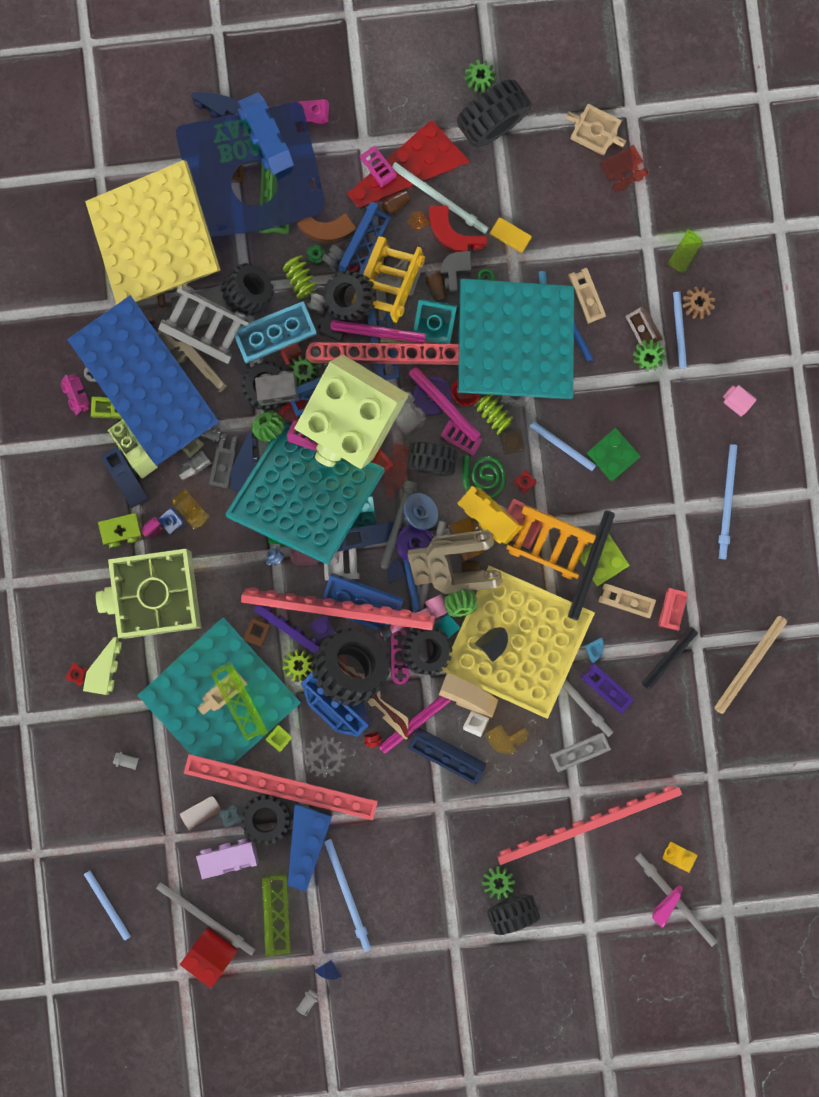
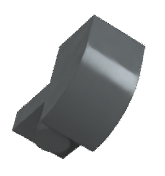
M470 251L452 253L444 259L441 265L440 275H448V277H445V289H449V294H457L456 275L471 274Z

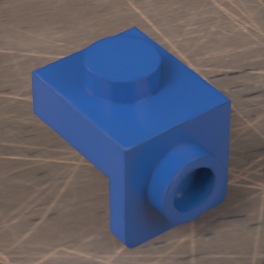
M173 508L168 509L158 519L169 534L185 526L183 520Z

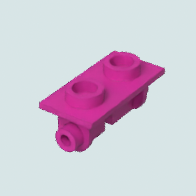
M76 374L65 375L61 382V388L64 393H67L70 409L74 411L75 415H78L81 409L83 412L88 411L90 403L86 393L78 394V391L84 389L79 376H76Z

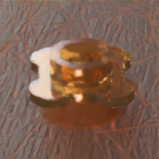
M420 211L412 213L407 219V223L411 224L413 230L416 231L430 224L429 219H426L425 214Z

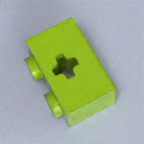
M136 513L98 522L103 545H109V548L121 546L120 542L128 541V543L138 542L139 538L143 537L139 516ZM120 527L126 529V531L123 532V536L117 533V531L120 530Z

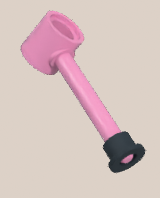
M440 594L426 601V608L417 612L429 613L435 616V619L446 614L443 595ZM387 625L383 628L378 627V632L385 642L387 638L392 636V633L406 626Z

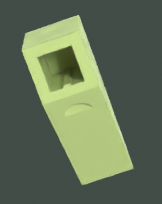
M123 419L108 429L116 444L142 479L158 468Z
M113 637L88 669L83 691L109 695V692L113 691L114 680H112L113 672L116 673L118 661H115L116 654L120 653L121 650L119 638Z

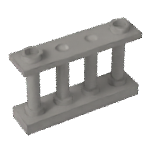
M179 285L177 292L181 293V296L170 318L166 321L162 319L158 330L228 364L232 355L229 353L230 350L228 348L240 325H248L249 320L246 319L247 316L239 311L234 313L194 293V289L190 286L184 285L182 287ZM188 298L199 302L187 328L183 330L177 327L176 322ZM207 306L217 312L205 336L199 338L194 335V330ZM223 315L234 321L222 345L217 347L211 344V339Z

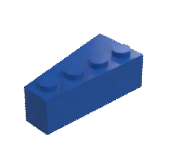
M298 803L295 804L288 886L307 891L333 815Z

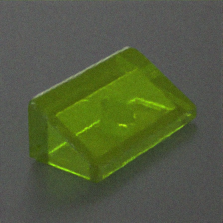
M688 229L667 264L684 273L703 240Z

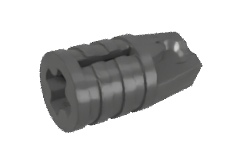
M201 450L191 459L183 463L184 466L177 473L182 480H185L191 475L194 477L204 468L208 467V465H211L212 462L206 453Z

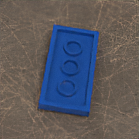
M335 573L330 574L322 597L323 600L331 598L337 602L351 601L357 605L370 604L373 607H390L392 610L400 611L404 601L400 597ZM346 618L378 630V627L383 628L387 625H392Z

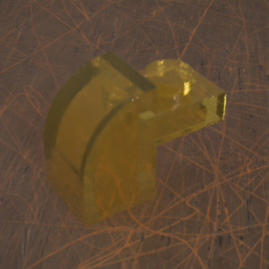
M185 488L171 500L175 508L185 517L194 530L202 526L206 519L209 518V515Z
M500 724L484 734L490 746L502 754L517 752L513 744L520 745L528 740L526 736L530 735L524 727L508 737Z

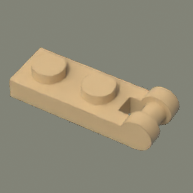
M584 268L579 273L575 274L573 272L568 274L587 324L605 318L606 314L588 269ZM584 279L586 283L579 285L578 281Z
M603 585L602 589L604 591L602 597L600 596L599 603L650 619L656 600L612 585ZM611 592L617 594L615 601L609 599Z

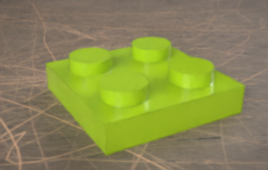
M608 534L592 579L596 586H599L630 566L610 534ZM593 544L585 548L579 558L584 567Z

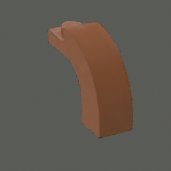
M299 199L292 203L294 208L292 210L297 220L301 219L297 223L299 230L316 242L326 244L338 243L350 238L356 232L355 226L346 213L332 222L322 223L314 220L309 215Z

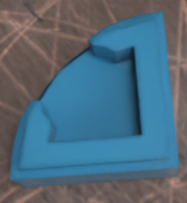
M602 638L584 645L592 663L597 661L603 652L604 642Z

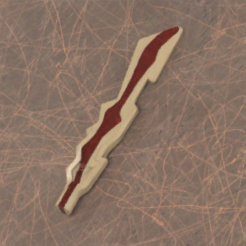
M337 658L340 669L347 676L354 679H365L362 674L356 673L354 667L346 666ZM379 691L368 703L370 706H376L385 714L383 719L404 739H407L408 717L381 700Z

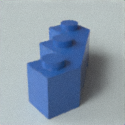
M255 93L238 101L240 107L237 110L241 120H245L250 126L252 133L249 136L253 145L257 144L262 151L264 158L261 161L264 168L269 169L274 175L294 166L285 142L283 143L280 131L274 118H271L268 106L260 93Z

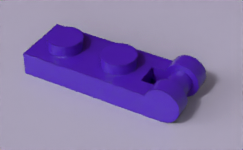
M593 663L589 667L590 670L587 674L584 673L580 678L622 714L634 699ZM596 674L600 677L597 683L592 680Z

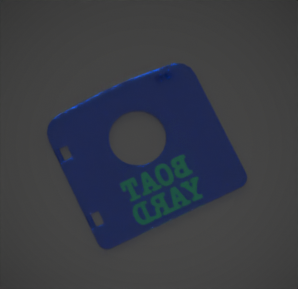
M299 102L268 107V112L271 118H274L280 131L281 139L288 147L294 166L275 174L277 179L276 193L270 201L259 206H251L241 202L235 196L231 186L232 176L238 167L247 162L262 163L261 159L264 158L261 149L257 144L253 145L249 134L252 133L250 126L245 120H241L239 114L181 125L176 129L181 159L188 163L211 238L279 227L316 216L323 210L325 197L304 108ZM302 122L304 132L297 133L295 123ZM315 179L317 190L311 191L309 180Z

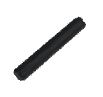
M689 627L643 680L642 685L645 688L651 689L696 637L698 632L694 628Z

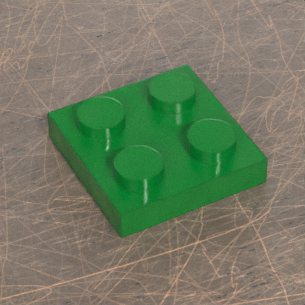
M616 428L586 453L610 482L641 457Z

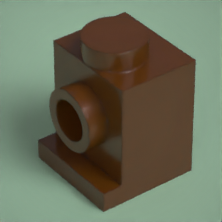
M258 616L256 620L252 618L243 640L263 647L271 627L267 624L268 620ZM258 627L262 629L260 635L255 633V629Z

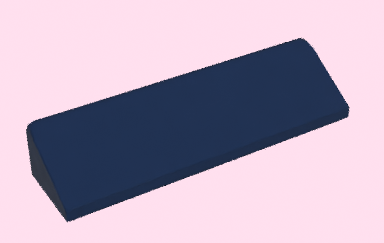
M418 728L408 749L475 785L486 767L485 762L422 728Z

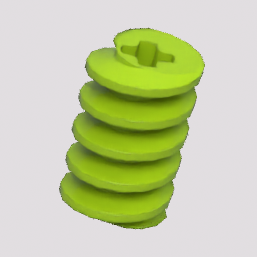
M302 255L290 259L283 267V271L288 272L286 277L291 279L290 285L294 286V292H299L297 294L298 299L311 296V293H316L319 290L313 289L317 285L316 282L310 283L313 275H306L310 269H303L306 262H299L303 258Z
M487 394L474 406L479 405L477 412L484 410L481 415L482 418L489 416L486 421L487 424L494 422L491 427L492 430L499 428L496 433L498 436L513 424L511 423L513 416L506 417L508 410L501 411L504 405L497 406L496 403L499 399L492 400L493 395Z

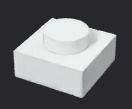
M471 711L463 726V730L481 737L489 722V718Z

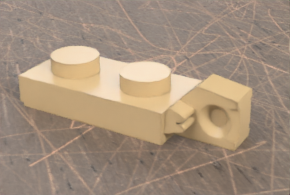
M233 669L202 697L204 702L198 706V710L203 715L210 709L213 711L219 710L248 683Z

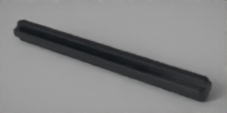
M605 510L567 615L572 620H578L615 517V514L611 511Z

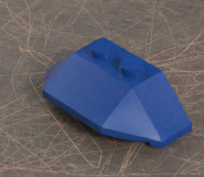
M311 672L301 683L308 706L336 732L358 737L370 724L365 705L360 703L357 706H352L349 703L346 706L342 705L341 701H337V703L332 701V697L329 695L326 697L322 693L324 690L318 688L316 684L318 680L313 678Z

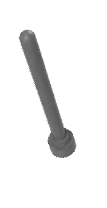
M404 480L401 487L403 496L381 562V568L387 569L405 515L404 503L410 495L416 493L418 484L412 481Z

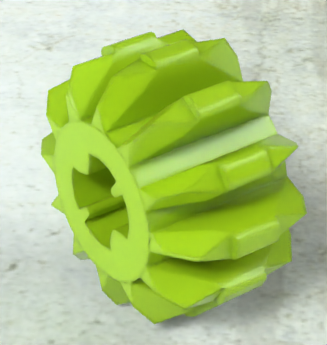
M296 649L295 657L289 652L288 656L291 660L285 658L283 660L289 663V666H283L282 668L283 670L290 669L285 674L286 677L293 673L292 681H295L297 675H299V681L303 682L302 675L304 674L307 678L309 675L307 671L312 672L314 670L309 668L312 662H308L313 656L310 654L304 658L306 655L305 650L299 656V650ZM297 660L304 663L302 665L303 670L301 671L300 669L296 671L294 668Z

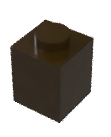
M521 430L501 435L504 455L524 451Z

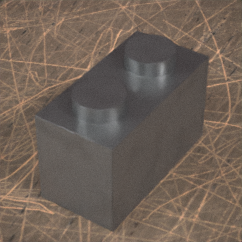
M283 371L279 375L263 374L259 378H255L257 401L261 406L299 400L297 378L294 373Z

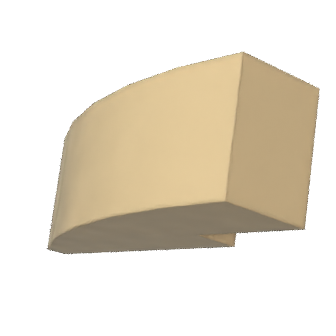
M449 673L446 674L439 696L456 701L458 706L491 718L498 703V699L488 692Z

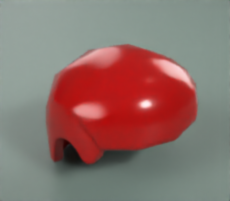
M458 379L451 387L453 400L462 406L476 403L481 395L458 393Z

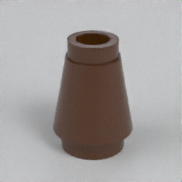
M404 190L384 198L381 206L387 215H394L410 200V196Z
M440 272L425 277V283L436 301L447 297L443 275L441 276Z

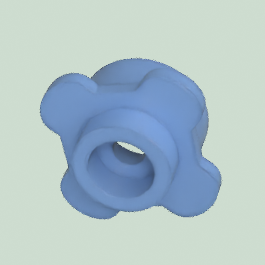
M277 546L275 549L272 548L267 552L266 564L268 566L271 564L276 566L283 560L284 554L280 551L281 546Z

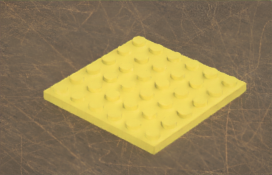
M182 160L85 201L116 304L130 295L136 303L175 289L179 285H185L220 271L187 161Z
M488 566V568H487V571H490V570L501 571V570H498V569H496V568H494V567H492V566ZM501 571L503 582L500 586L477 591L475 595L477 597V610L465 617L452 646V652L449 653L451 660H447L448 666L446 668L443 667L442 670L548 719L595 612L582 608L579 619L572 620L567 616L572 602ZM502 627L505 628L508 634L507 647L492 662L474 643L489 630Z

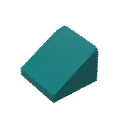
M448 614L434 625L435 628L441 629L442 633L447 634L448 637L446 639L450 638L460 629Z

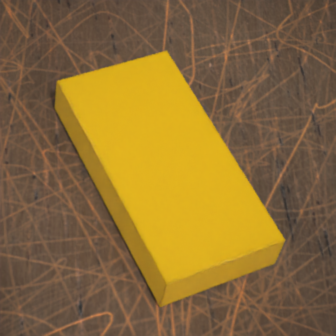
M500 217L489 234L521 254L532 238L531 235Z

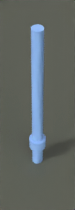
M732 444L729 448L722 529L718 540L720 544L719 559L727 558L728 544H730L729 527L737 445Z
M331 839L326 840L324 843L356 928L354 931L357 938L361 941L364 952L369 951L371 946L367 938V929L365 926L363 927Z

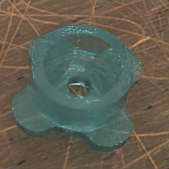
M231 805L226 810H220L219 817L222 818L224 827L229 828L234 823H240L241 816L237 814L236 806Z

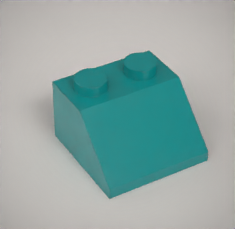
M421 298L418 302L413 332L424 333L426 335L425 341L450 344L459 305Z

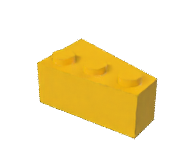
M472 486L457 503L468 516L479 522L478 525L482 529L489 530L493 534V539L499 544L502 542L508 544L523 527L480 488Z

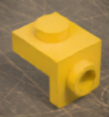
M670 842L662 859L686 872H690L698 855Z

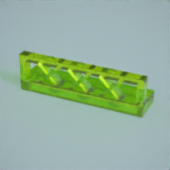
M229 662L210 672L246 741L259 734L263 736L269 733L233 664ZM227 670L229 674L228 682H220L216 675ZM229 687L237 689L238 696L236 700L227 697ZM238 704L246 706L247 713L245 717L236 714L235 711ZM246 722L255 723L258 730L247 735L244 729Z
M287 875L263 876L266 957L290 954ZM271 880H283V889L279 893L272 889ZM272 893H274V894L276 895L273 900H272ZM277 897L284 903V908L279 913L273 908V902ZM278 917L285 922V928L281 932L274 928V921ZM279 937L286 942V950H275L274 942Z

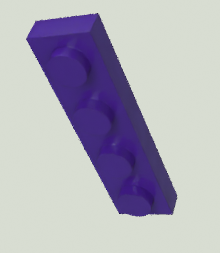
M261 605L255 607V612L314 654L321 644L313 637L310 639L306 638L303 635L305 632L297 626L292 628L288 625L289 620L282 615L275 616L272 613V608Z

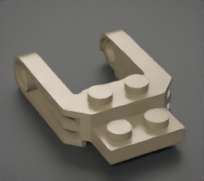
M160 330L157 331L179 365H182L187 357H189L203 375L218 388L219 392L227 387L224 380L195 347L185 342H177L172 336Z
M483 530L435 536L427 548L408 550V559L415 585L433 583L434 588L444 594L454 593L462 589L464 591H474L500 586L503 582L501 571L477 570L453 573L449 554L481 551L491 548L494 545L492 533Z

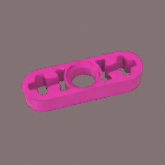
M404 629L392 633L391 636L392 680L400 685L408 681L409 670L402 668V673L406 674V678H403L401 682L398 681V678H395V674H398V668L394 669V664H404L397 662L394 658L397 651H402V648L394 649V645L398 646V640L394 639V636L401 632L402 635L407 637Z

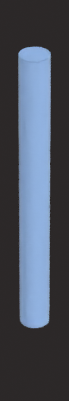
M673 292L679 368L682 369L687 368L681 292Z
M533 421L530 425V428L593 471L596 464L537 422Z
M91 870L84 874L85 878L125 941L131 935Z

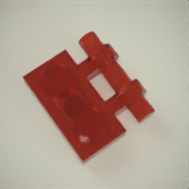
M634 145L600 163L609 181L614 178L617 179L618 183L612 185L615 192L621 189L625 190L628 188V185L635 181L643 180V177L649 174L646 167L642 170H639L637 167L643 160ZM631 169L633 174L624 178L622 174Z

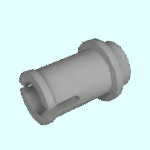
M116 752L113 764H116V767L120 765L136 770L139 758L124 755L122 752Z
M311 989L305 992L306 996L296 1008L299 1013L305 1016L308 1015L314 1003L319 1001V995Z

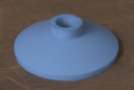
M414 493L406 499L404 514L412 526L420 530H427L436 524L438 509L429 496L422 493Z

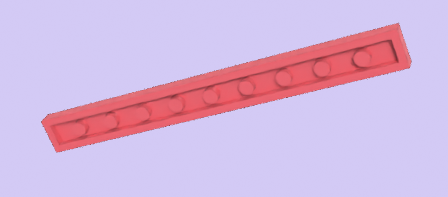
M255 587L246 588L241 596V602L419 629L432 630L435 624V616L426 612L412 613L406 609L398 611L392 610L390 607H373L370 604L357 605L351 601L337 602L331 598L323 600L316 599L314 596H297L295 593L282 594L275 590L261 591Z
M192 754L188 755L184 774L373 820L378 802L377 800Z
M669 785L662 788L663 792L661 793L651 792L644 795L645 799L643 800L633 799L626 802L627 806L625 807L615 806L608 809L609 813L601 815V813L592 815L589 821H576L572 823L573 827L565 829V827L554 830L555 834L547 836V834L536 837L537 841L529 843V841L518 844L517 849L511 850V848L500 851V855L497 856L500 865L642 811L682 795L681 790L677 786Z

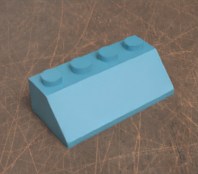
M304 301L248 323L247 326L239 327L235 339L245 363H248L313 337L317 333Z

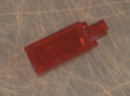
M397 443L394 445L390 458L394 466L386 471L383 484L387 486L385 492L387 497L393 498L395 489L400 490L408 469L407 461L410 447Z

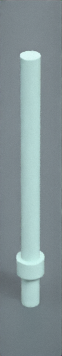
M395 162L392 168L394 171L444 206H448V209L464 219L466 224L471 227L474 226L484 234L487 232L489 227L477 220L478 217L464 211Z

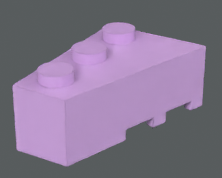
M248 837L237 840L238 844L231 846L230 843L219 845L218 850L212 851L211 848L201 850L200 854L196 856L201 878L205 879L230 871L241 870V868L257 866L260 860L255 841H249Z

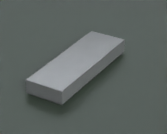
M604 732L552 753L550 756L557 772H561L608 752L611 748Z

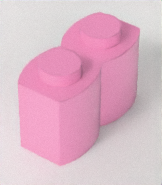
M740 385L737 387L732 386L723 396L725 398L723 403L740 417L757 400Z

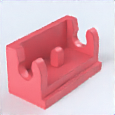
M672 588L667 589L658 626L679 631L688 597L687 592Z

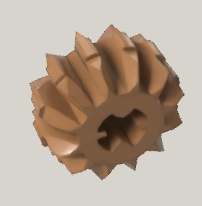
M694 287L693 291H687L688 296L683 297V300L687 302L683 304V308H689L686 314L689 315L692 312L693 319L697 317V314L700 319H703L704 314L709 316L711 314L710 310L715 308L711 304L715 301V298H709L712 294L711 291L707 294L704 293L705 287H702L700 292L698 287ZM697 299H699V302H703L700 307L698 306L699 304H695Z

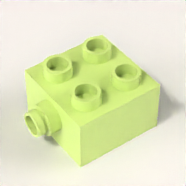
M341 355L329 362L294 429L318 443L315 459L321 464L333 467L337 461L343 458L362 469L375 458L409 394L345 355Z
M180 549L108 560L112 587H106L104 591L96 592V604L99 613L108 612L109 615L115 614L118 638L126 639L202 628L191 551Z

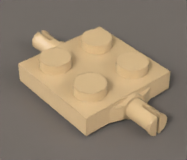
M587 104L580 116L569 111L565 118L575 123V130L570 139L603 156L612 143L623 148L627 141L617 136V130L622 121L590 104Z

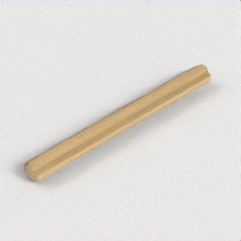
M778 616L715 705L714 709L721 714L726 711L786 625L787 620L784 617Z

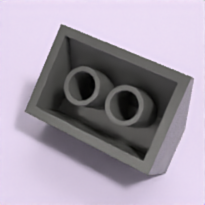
M223 285L194 292L232 311L231 307L226 305V300L222 297L221 287ZM180 296L171 298L173 310ZM188 298L176 322L177 327L183 330L187 328L199 302ZM206 306L194 332L209 328L217 311ZM223 315L219 325L231 323L234 320Z

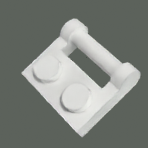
M356 548L349 550L350 573L344 574L343 551L336 552L329 565L324 563L325 581L329 580L331 573L351 580L360 579L359 573H357Z

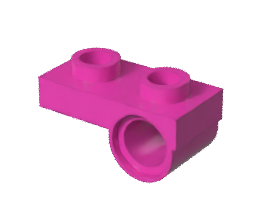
M326 99L291 102V122L311 121L318 124L328 123L329 102Z

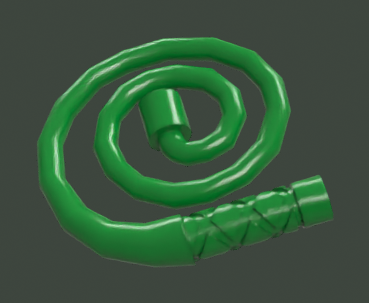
M462 456V483L466 492H468L471 488L469 479L470 456ZM486 456L476 461L472 468L471 476L472 481L478 488L486 491L494 489L500 480V473L497 467L492 464H485L479 470L480 478L485 481H493V474L483 475V471L486 468H491L494 471L495 481L490 486L479 484L476 479V469L484 461L495 462L499 466L502 476L499 489L490 495L494 499L504 489L506 473L498 459Z

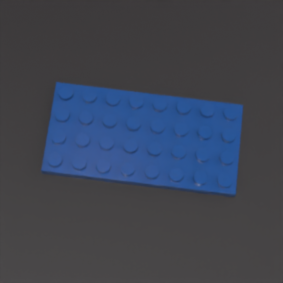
M131 295L67 339L155 466L164 462L219 423L217 417Z

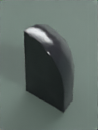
M493 628L481 636L474 644L488 656V659L494 662L506 649L508 634L505 628Z

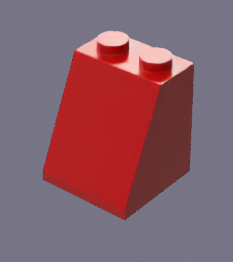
M207 927L179 965L209 988H212L236 955L238 949Z

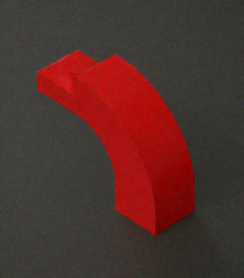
M429 206L431 231L435 239L445 249L455 253L468 251V248L474 251L486 248L487 236H463L452 229L448 219V206Z

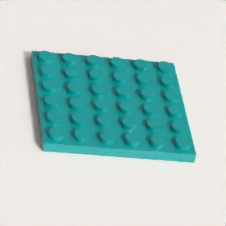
M461 279L458 393L572 399L574 286Z
M283 423L285 428L281 430L282 434H279L277 439H272L226 512V517L329 565L383 475L384 467L370 462L360 469L343 458L337 461L333 467L325 466L315 459L317 451L288 442L287 434L291 425Z
M224 617L137 695L190 754L232 765L301 703ZM235 669L248 684L219 710L213 711L210 709L203 715L198 710V706L204 702L202 697Z

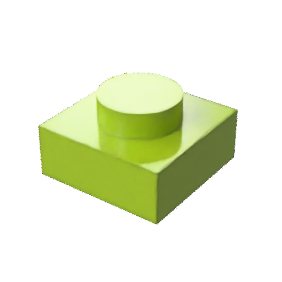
M278 725L265 740L281 752L293 737Z

